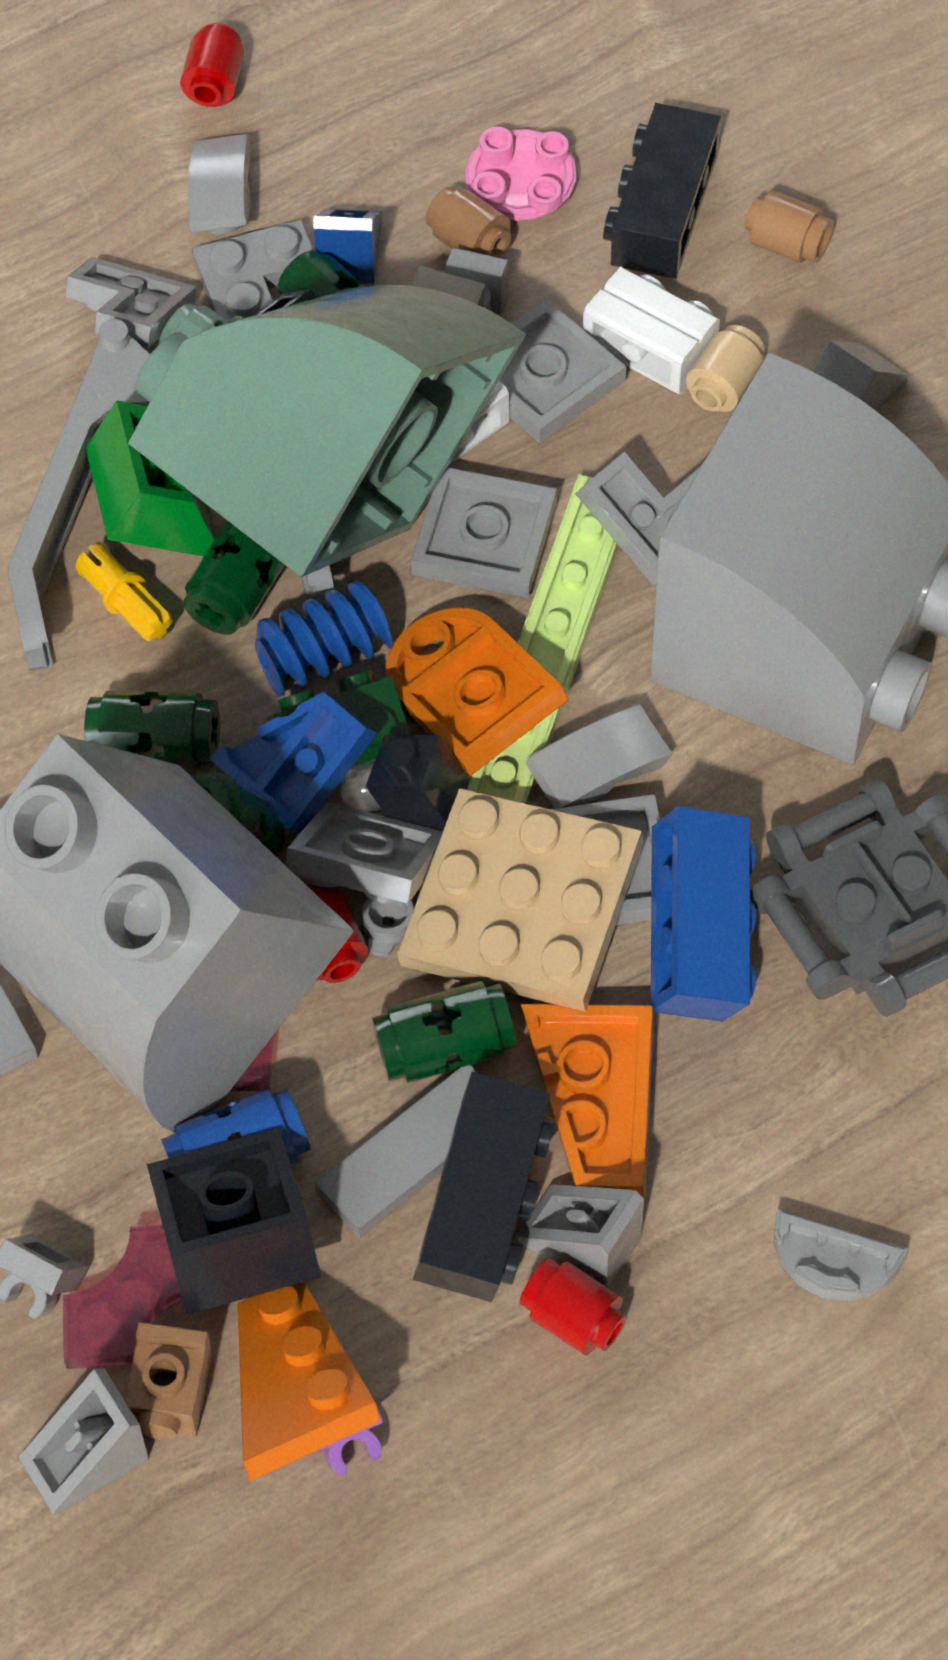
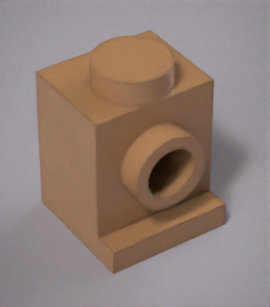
M139 1322L136 1332L137 1343L124 1401L138 1421L144 1436L159 1440H172L177 1437V1434L197 1436L213 1360L208 1332ZM154 1376L175 1379L167 1386H158L152 1382Z

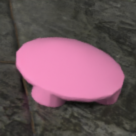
M500 126L486 129L481 134L479 139L480 145L472 152L465 168L467 190L507 216L511 221L538 219L556 211L570 198L577 181L575 160L569 152L568 140L564 135L556 131L542 133L531 129L508 130Z

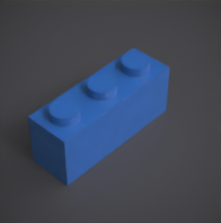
M677 806L652 826L650 1006L653 1007L654 1013L723 1022L750 1005V1000L756 987V970L750 964V937L756 924L755 905L750 902V875L756 860L755 844L750 840V817Z

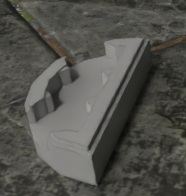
M777 1209L773 1243L781 1267L799 1287L820 1298L849 1302L873 1296L895 1280L907 1258L909 1250L907 1248Z

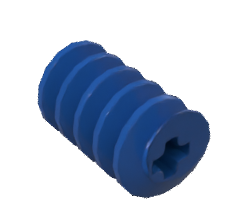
M356 580L348 583L345 596L337 590L326 592L323 606L313 599L304 601L301 606V616L293 609L287 608L282 610L279 614V626L269 618H263L257 623L256 653L268 683L278 697L285 695L283 676L289 674L303 688L307 686L306 667L312 665L323 678H326L330 675L328 657L334 655L342 666L347 669L352 667L350 648L354 646L368 660L374 657L373 638L379 637L389 649L392 648V636L383 609L371 591L361 581Z

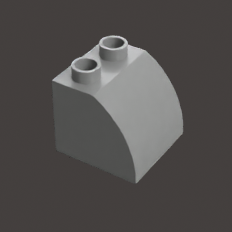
M768 352L660 535L650 681L854 765L876 722L899 732H904L911 722L924 694L932 668L931 662L912 655L925 630L928 629L948 637V482L914 442L864 401L817 373Z
M56 734L0 809V964L162 1127L175 1133V1125L213 1111L218 1107L354 932L342 918L177 764Z

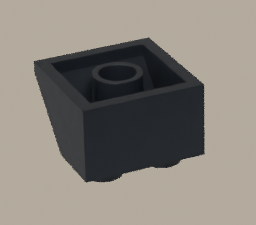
M279 1128L147 1164L186 1315L321 1277L308 1218Z

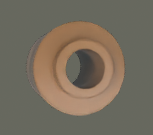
M452 186L446 187L433 198L427 209V225L432 228L433 235L450 248L501 258L510 245L509 218L467 189L457 190Z
M770 190L764 199L756 197L752 202L746 216L745 229L751 231L750 243L799 263H803L806 259L817 263L829 245L834 229V220L825 217L824 211L821 208L775 190Z

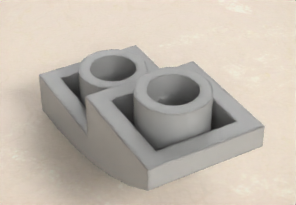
M248 133L193 141L188 187L191 233L209 231L213 234H225L234 231L239 226L247 225L252 201L247 180L252 157Z
M639 704L602 718L559 739L531 755L525 764L554 809L584 805L605 798L616 783L662 768L672 756V752Z

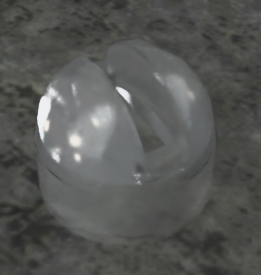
M375 759L355 765L341 781L342 800L348 807L370 813L382 810L365 788Z

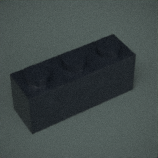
M655 102L648 125L639 123L632 149V156L636 157L633 166L624 165L618 187V198L622 200L619 207L610 206L604 225L603 239L611 241L612 266L677 279L718 156L721 116Z
M471 1072L461 1101L413 1280L488 1302H492L500 1282L509 1285L513 1284L523 1245L511 1242L517 1218L529 1221L540 1184L539 1181L528 1179L534 1155L542 1158L546 1157L556 1119L544 1116L550 1093Z

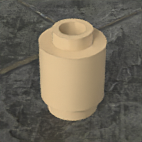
M730 325L723 331L713 335L685 379L691 397L698 406L712 412H729L736 408L763 362L765 347L756 333L744 326Z

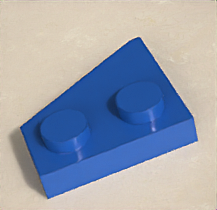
M323 691L298 705L296 710L289 716L276 717L257 727L258 735L232 749L223 746L215 750L209 759L236 783L272 805L278 814L279 821L289 830L300 834L378 733L337 698Z

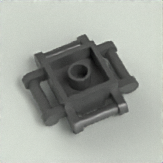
M875 779L859 788V795L793 827L782 824L766 833V841L770 852L785 874L782 876L778 874L771 875L755 884L750 890V901L755 905L760 914H768L807 972L806 984L816 999H827L852 987L857 995L865 991L878 1011L883 1016L888 1017L904 1009L907 999L948 979V879L920 841V839L934 834L948 854V799L945 795L938 794L932 796L920 804L914 812L902 816L895 805L888 786L881 779ZM868 818H871L873 821L828 843L824 848L823 856L811 862L802 852V850ZM792 902L795 903V905L797 906V908L799 909V911L801 912L805 920L808 922V924L810 925V927L812 928V930L814 931V933L816 934V936L823 944V946L825 947V949L827 950V952L833 960H830L828 958V956L826 955V953L824 952L816 938L813 936V934L811 933V931L809 930V928L807 927L799 913L792 905Z

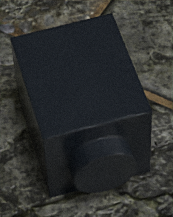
M384 735L365 788L387 817L443 831L459 788L467 790L470 778L440 735Z

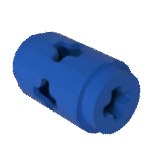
M268 1088L234 1101L222 1109L207 1112L175 1125L176 1133L161 1139L167 1158L229 1142L227 1137L232 1133L240 1132L242 1138L279 1128L291 1165L298 1163L297 1155L311 1150L304 1126L287 1088L271 1094Z

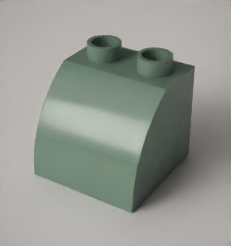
M376 285L352 288L245 319L241 316H234L224 324L207 329L190 338L181 332H176L168 336L155 348L139 372L135 385L136 392L150 403L128 444L292 571L303 577L411 529L525 338L526 333L494 312L469 300L438 290L404 285Z

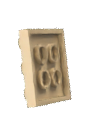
M459 788L397 953L400 966L467 983L482 981L484 986L500 983L503 992L586 1012L644 845L642 830Z

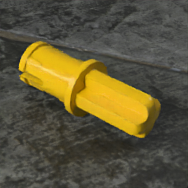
M97 543L88 547L89 551L99 560L97 563L99 566L82 552L76 560V572L82 578H85L103 597L102 601L106 610L111 614H120L146 641L164 638L168 634V627L172 624V617L145 589V579L137 572H128L104 544Z

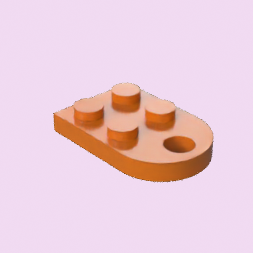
M447 608L418 619L399 635L392 645L386 660V678L392 676L402 708L429 735L441 736L461 767L470 777L569 700L562 685L492 618L483 612L470 608ZM434 641H444L443 645L434 653L419 655L420 651L427 644Z

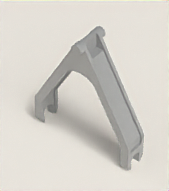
M118 319L107 320L99 327V342L8 564V576L29 671L53 666L40 603L92 477L85 447L116 400L148 406L150 403L138 394L135 389L139 372L150 354L129 335L126 324ZM330 565L301 577L307 600H316L323 606L324 595L331 588H334Z

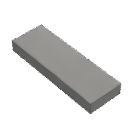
M471 1065L460 1067L315 1182L316 1193L359 1239L442 1173L466 1085L471 1072L478 1073Z

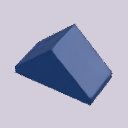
M325 209L314 216L315 249L320 254H328L335 258L361 284H375L382 211Z

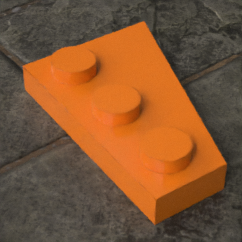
M521 1004L523 1017L546 1093H550L549 1103L554 1119H556L557 1130L574 1186L636 1190L642 1198H645L654 1025L653 1007L588 1005L586 1012L556 1004Z
M305 1282L252 1296L237 1303L243 1464L249 1481L381 1422L373 1397Z

